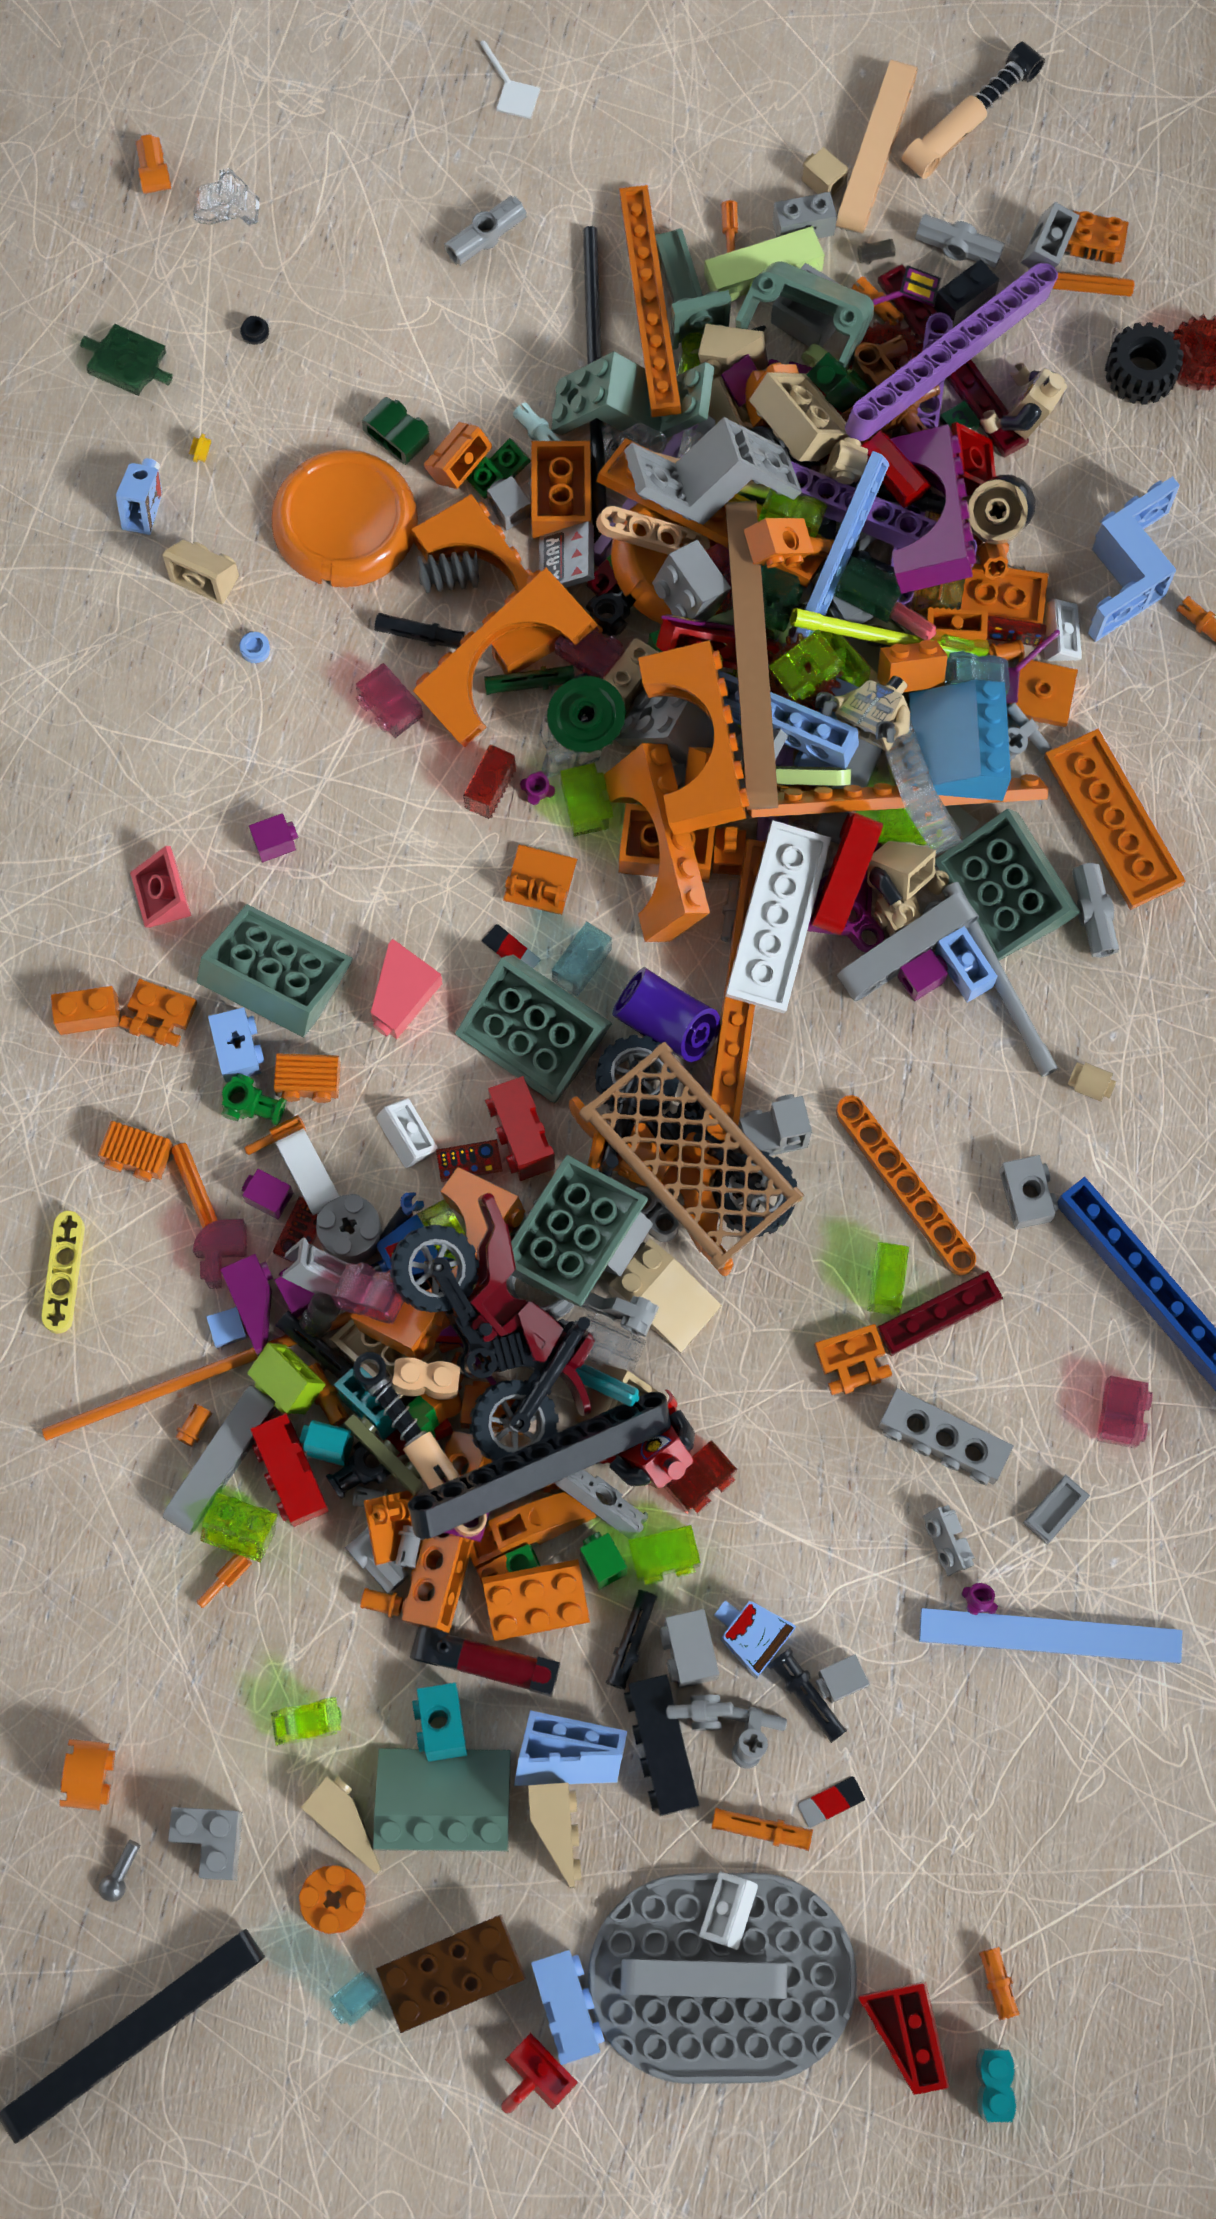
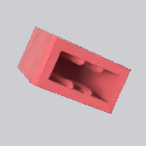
M394 939L388 944L371 1009V1016L374 1022L373 1027L379 1033L386 1037L390 1034L398 1039L443 983L441 974Z

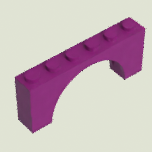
M949 424L891 438L892 442L929 484L946 497L944 510L934 527L916 542L892 551L894 572L901 594L973 577L971 564L976 563V556L973 545L969 546L968 544L969 541H973V534L970 523L965 522V519L970 518L967 500H962V497L967 496L964 479L959 478V475L964 474L961 457H956V453H961L958 435L952 436Z

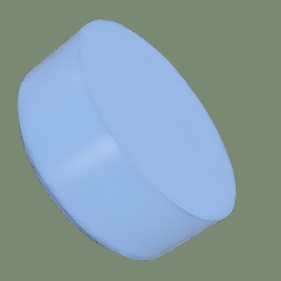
M250 632L242 637L239 647L241 655L246 661L260 663L269 656L270 645L264 634Z

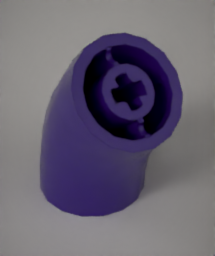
M646 967L641 968L632 977L619 996L612 1012L615 1018L643 1036L652 1037V1041L656 1043L666 1042L673 1050V1054L689 1062L697 1061L707 1054L713 1046L720 1029V1016L717 1010L680 990Z

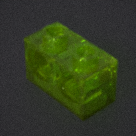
M217 1493L203 1520L200 1541L261 1563L275 1535L278 1514L270 1512L266 1508L242 1502L235 1497H228Z

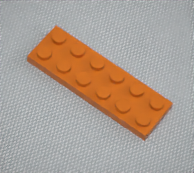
M1099 729L1045 753V761L1130 910L1185 884L1186 880Z

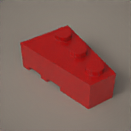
M524 1076L488 1088L489 1099L485 1100L490 1117L496 1116L500 1125L495 1130L500 1145L507 1144L510 1155L505 1157L511 1174L517 1172L519 1180L523 1181L554 1170L555 1154L552 1146H549L547 1142L545 1128L539 1120L536 1106Z

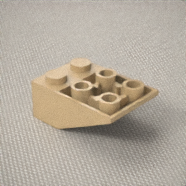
M569 1783L528 1785L530 1820L569 1887L575 1888V1881L581 1880L580 1859H574L573 1846H579L578 1824L571 1825V1812H577L576 1790H569Z

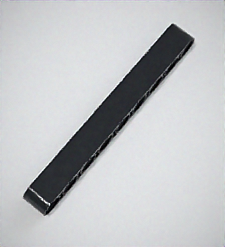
M661 1392L643 1394L633 1406L626 1404L616 1406L413 1497L408 1502V1510L415 1536L428 1539L440 1535L665 1433L671 1427L665 1394Z
M245 1929L231 1938L0 2111V2122L14 2144L26 2138L261 1962L265 1955L248 1930Z

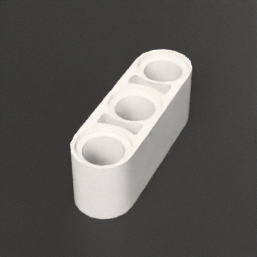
M304 1128L275 1142L312 1215L319 1213L328 1202L339 1197Z

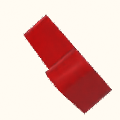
M855 812L848 813L839 838L842 840L812 916V926L839 936L842 934L881 835L883 823Z

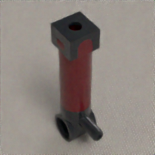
M418 1626L410 1654L411 1659L422 1663L442 1666L528 1689L530 1692L549 1697L553 1696L561 1666L560 1662L525 1655L454 1636L425 1626Z

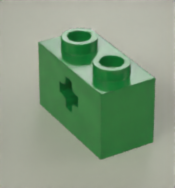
M597 1532L582 1541L583 1547L580 1548V1557L598 1591L627 1575L628 1567L609 1532L603 1536L600 1532Z

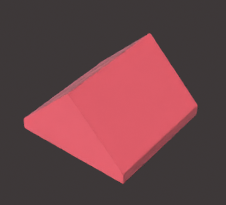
M171 846L163 847L130 872L146 928L191 916L180 872Z

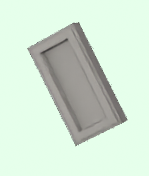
M1065 1474L1023 1524L1048 1545L1090 1495Z

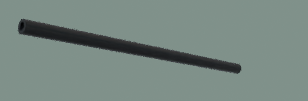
M587 226L583 229L587 365L602 358L597 228L594 226ZM598 418L589 421L594 543L602 535L598 531L596 520L607 507L606 486L597 482L598 473L605 465L604 422Z

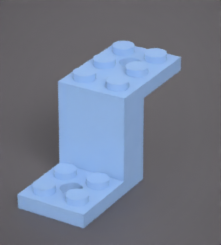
M1173 476L1165 482L1161 480L1156 482L1148 489L1145 495L1140 498L1138 496L1131 498L1122 510L1117 513L1112 511L1100 521L1101 526L1095 535L1096 540L1092 550L1123 588L1118 595L1113 598L1108 596L1096 606L1097 611L1091 619L1092 624L1088 632L1095 642L1167 594L1176 569L1144 529L1169 513L1180 486Z

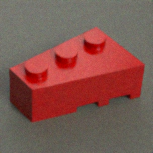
M287 1413L251 1428L250 1430L256 1441V1444L252 1445L258 1462L264 1461L268 1469V1473L264 1474L270 1491L277 1490L281 1502L276 1505L283 1522L289 1520L292 1526L295 1527L329 1512L303 1447L300 1444L298 1435Z
M926 1981L858 1996L860 2003L868 2013L875 2029L883 2039L913 2094L918 2095L947 2089L950 2084Z

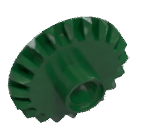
M593 676L574 678L558 688L552 696L547 709L548 727L555 740L565 749H570L576 753L585 752L588 754L596 750L602 751L605 746L612 745L613 740L620 735L621 729L625 724L626 710L624 701L619 691L604 679ZM589 712L594 713V717L591 721H581V718L584 714Z

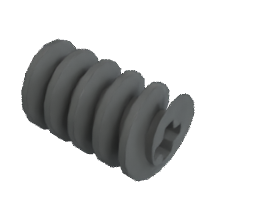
M476 550L473 559H471L468 551H464L462 560H459L456 552H452L450 561H447L444 553H441L437 563L432 554L428 555L426 564L423 563L420 556H417L420 585H423L426 593H430L432 584H435L438 592H442L444 583H447L450 590H454L456 581H458L461 589H466L468 580H470L473 588H477L479 572Z

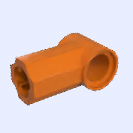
M151 134L141 136L135 143L140 163L138 171L143 194L172 189L159 137H154Z
M974 536V540L977 543L976 555L979 557L984 575L991 580L1003 578L1009 572L1007 565L1009 544L985 543L977 536Z

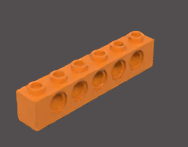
M453 1431L451 1440L446 1444L445 1454L460 1476H462L461 1471L466 1463H469V1468L464 1474L493 1462L485 1458L481 1454L480 1449L476 1448L472 1434ZM442 1533L432 1538L420 1540V1554L417 1565L411 1572L412 1583L410 1591L402 1605V1620L416 1627L425 1626L450 1633L474 1540L452 1534L445 1537V1533ZM443 1556L442 1565L436 1569L438 1559ZM435 1588V1594L433 1598L428 1601L427 1597L429 1591Z

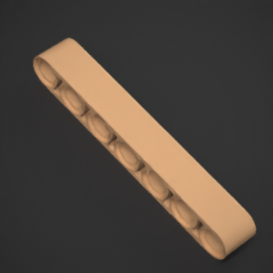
M890 60L839 209L836 221L837 227L862 234L865 232L918 71L916 66L895 60Z

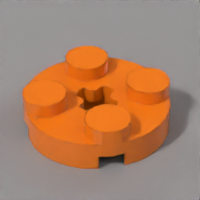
M338 1865L321 1867L311 1873L303 1884L299 1894L301 1913L306 1922L315 1930L326 1934L346 1932L353 1928L364 1914L366 1906L365 1886L360 1877L350 1869ZM329 1890L332 1893L339 1891L342 1895L339 1899L341 1905L337 1909L334 1906L327 1908L324 1904L327 1900L325 1894Z

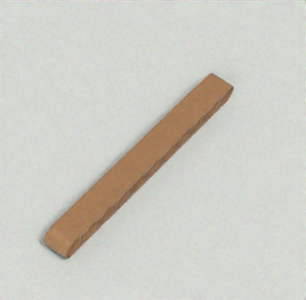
M756 500L727 502L726 518L745 788L750 803L747 810L778 808V792L761 564H753L744 529L758 522Z

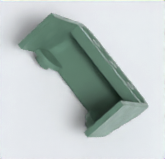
M778 261L770 264L754 279L736 317V328H748L760 301L772 302L779 296H783L834 317L835 329L849 337L838 361L848 371L854 358L855 349L861 344L874 315V303L871 298L788 263Z

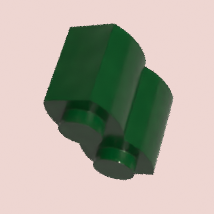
M384 397L362 419L363 431L405 465L429 443V428L427 424L418 417L414 418L408 415L405 406L398 400L393 401L388 397Z

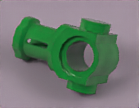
M237 1074L236 1077L233 1076L232 1080L224 1086L222 1090L223 1111L221 1113L223 1117L239 1121L240 1118L249 1117L252 1119L257 1115L272 1120L274 1125L280 1123L285 1111L286 1099L280 1098L277 1100L262 1095L261 1089L253 1087L254 1080L242 1074ZM237 1092L246 1094L244 1100L239 1103L230 1101L232 1095Z

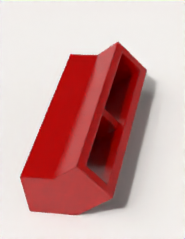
M879 431L870 441L861 445V447L868 449V460L872 451L882 454L890 465L882 484L903 508L918 501L932 487L883 432Z

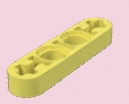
M73 1211L60 1213L56 1217L53 1226L42 1308V1322L50 1332L55 1334L67 1331L71 1327L74 1315L85 1226L81 1217ZM69 1219H72L74 1224L77 1225V1228H71L69 1237L72 1241H76L75 1244L66 1241L67 1232L62 1227V1224H67ZM63 1249H71L74 1253L73 1260L66 1265L59 1264L57 1262L58 1253ZM64 1279L70 1283L69 1291L61 1296L55 1295L53 1292L54 1283ZM51 1300L59 1303L68 1302L67 1306L60 1305V1313L65 1317V1320L59 1321L58 1326H54V1323L49 1320L50 1316H55L57 1311L56 1304H51Z

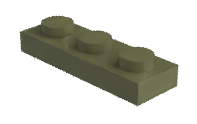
M353 1414L344 1423L346 1428L351 1430L355 1438L413 1496L423 1488V1484L419 1480L421 1476L414 1465L409 1462L405 1466L397 1458L400 1454L397 1448L387 1439L382 1443L374 1435L377 1429L366 1417L359 1420Z

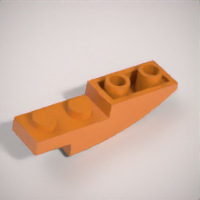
M567 1492L551 1495L489 1520V1526L485 1527L481 1542L474 1541L469 1555L474 1567L479 1569L493 1562L494 1559L527 1544L530 1545L537 1542L541 1545L596 1518L597 1515Z

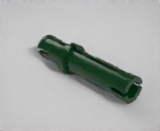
M573 665L546 669V666H540V670L484 676L486 694L490 695L543 687V690H548L549 686L563 685L575 676Z

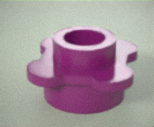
M544 771L533 773L520 782V788L527 793L528 802L532 805H537L540 800L546 797L551 798L555 794V788L549 784L547 773ZM540 786V790H536L535 787Z
M976 1583L972 1587H965L962 1590V1596L966 1598L968 1603L967 1611L973 1615L983 1612L994 1614L997 1611L998 1605L994 1602L995 1592L989 1585Z

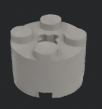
M357 1194L339 1196L328 1202L317 1216V1234L326 1253L348 1264L356 1265L367 1261L377 1252L376 1244L380 1240L382 1226L376 1209L366 1199ZM350 1225L352 1228L354 1227L355 1232L349 1234V1232L345 1231V1227Z

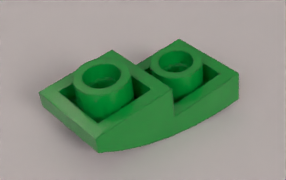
M509 438L490 458L484 457L466 479L486 499L487 490L493 483L501 479L506 480L511 476L514 478L531 462V459L514 440Z

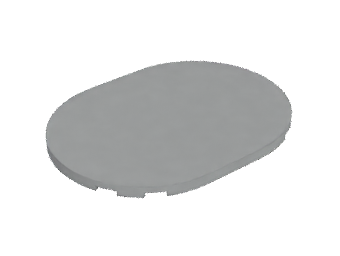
M719 1873L675 1874L661 1877L638 1887L622 1899L607 1916L597 1934L591 1951L588 1983L594 2005L593 2011L597 2022L599 2021L602 2032L614 2049L630 2064L653 2077L675 2083H763L786 2079L801 2073L822 2059L836 2044L851 2017L857 1991L856 1960L849 1936L842 1923L828 1904L817 1894L791 1879L768 1873H728L758 1885L740 1946L737 1950L699 1937ZM622 1959L785 1963L787 1964V1999L621 1994Z

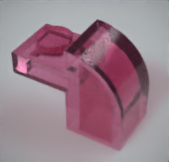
M244 1219L214 1221L205 1226L197 1235L193 1245V1253L196 1258H205V1261H200L201 1280H205L209 1289L222 1288V1272L220 1270L222 1268V1258L247 1257V1225Z

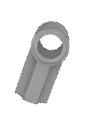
M368 1528L345 1547L363 1569L366 1568L388 1594L400 1586L409 1576L402 1566L395 1564V1561L375 1565Z

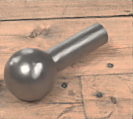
M128 1840L112 1874L101 1880L99 1894L104 1900L115 1902L124 1895L126 1889L124 1878L140 1848V1844Z

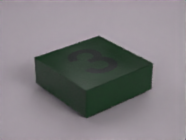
M965 401L940 415L942 424H949L950 428L954 422H958L972 430L978 429L981 425L978 417Z

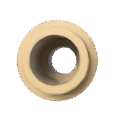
M1077 1062L1068 1085L1074 1087L1075 1092L1102 1102L1104 1097L1110 1099L1117 1081L1112 1080L1113 1073L1087 1062L1084 1065Z

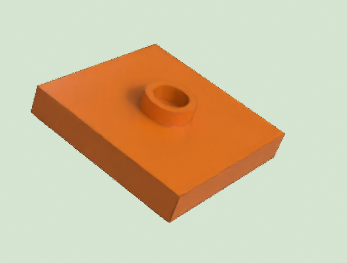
M1019 658L1018 664H1019L1024 658ZM1031 660L1020 670L1018 702L1016 704L1029 720L1032 718L1036 722L1066 728L1078 670Z

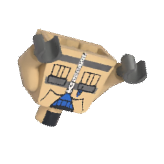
M892 676L886 686L869 680L861 687L841 696H833L827 692L818 693L816 696L814 708H823L822 713L826 716H830L832 712H835L838 721L858 729V738L887 752L897 737L909 732L910 711L902 695L907 688V684L898 676Z

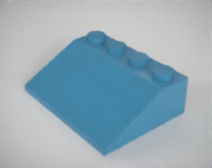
M975 679L909 693L912 793L1003 801L1011 781L1005 682Z

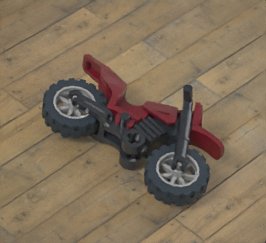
M486 1193L478 1198V1204L485 1220L487 1231L477 1248V1260L476 1250L473 1245L469 1244L468 1238L464 1234L455 1231L456 1229L448 1226H425L408 1233L397 1244V1249L391 1257L392 1269H390V1277L393 1278L395 1291L401 1295V1299L405 1303L412 1305L420 1311L445 1312L450 1325L463 1343V1352L458 1357L457 1366L460 1367V1373L464 1377L471 1379L487 1378L494 1372H503L520 1366L528 1367L533 1371L527 1381L506 1380L489 1386L482 1395H479L475 1401V1407L471 1410L470 1417H472L471 1424H469L470 1433H473V1442L485 1458L495 1461L558 1433L556 1427L557 1423H559V1417L554 1409L556 1406L547 1395L551 1394V1388L559 1376L570 1389L578 1413L581 1416L591 1413L588 1394L575 1369L580 1368L584 1364L594 1345L595 1339L592 1333L587 1331L590 1326V1320L587 1317H581L575 1322H569L565 1319L556 1321L532 1301L514 1298L508 1292L506 1281L515 1271L514 1269H516L508 1224H505L494 1196L491 1193ZM427 1245L441 1246L436 1258L433 1259ZM420 1249L426 1258L424 1264L413 1262L416 1253ZM446 1249L453 1254L456 1261L448 1262L443 1258ZM412 1267L424 1269L423 1276L416 1282L413 1278ZM450 1267H458L456 1279L452 1274ZM426 1280L432 1293L425 1291L419 1286ZM476 1357H479L481 1363L477 1365L478 1369L474 1370L472 1364L476 1362ZM515 1399L511 1407H509L507 1400ZM501 1404L505 1414L501 1415L500 1418L492 1417L496 1408ZM536 1420V1431L532 1434L528 1430L531 1421ZM492 1422H496L504 1427L496 1436H494L492 1430ZM508 1432H511L512 1448L499 1442ZM518 1432L523 1433L531 1440L525 1445L518 1447Z

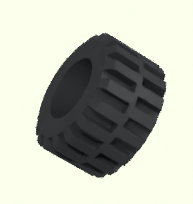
M1147 322L1146 326H1142L1141 323H1135L1133 329L1127 326L1123 329L1122 334H1117L1105 365V371L1107 372L1105 377L1107 382H1111V390L1119 392L1118 397L1121 399L1129 398V403L1135 404L1136 401H1141V405H1147L1149 400L1156 403L1160 400L1161 396L1165 398L1169 394L1170 389L1172 390L1176 383L1183 363V350H1179L1181 344L1179 340H1173L1174 334L1171 331L1166 333L1164 331L1165 327L1161 325L1158 328L1153 327V323ZM1136 357L1147 358L1157 368L1153 370L1140 369L1130 359Z

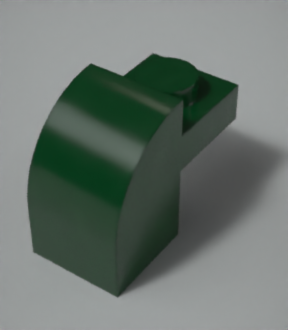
M829 352L806 374L826 395L825 399L842 413L853 407L858 400L873 390L854 370L849 373Z

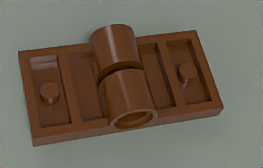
M502 1914L376 1968L400 2034L527 1979Z

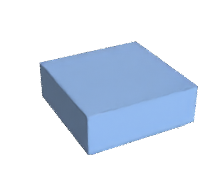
M237 1307L206 1316L216 1348L247 1339Z

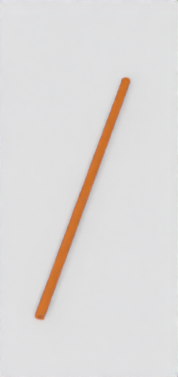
M395 1292L385 1297H401V1295ZM356 1308L307 1327L317 1336L330 1332L349 1322ZM287 1335L268 1341V1343L283 1344L288 1347L297 1344ZM254 1347L45 1427L42 1429L43 1436L46 1441L252 1362L258 1358Z

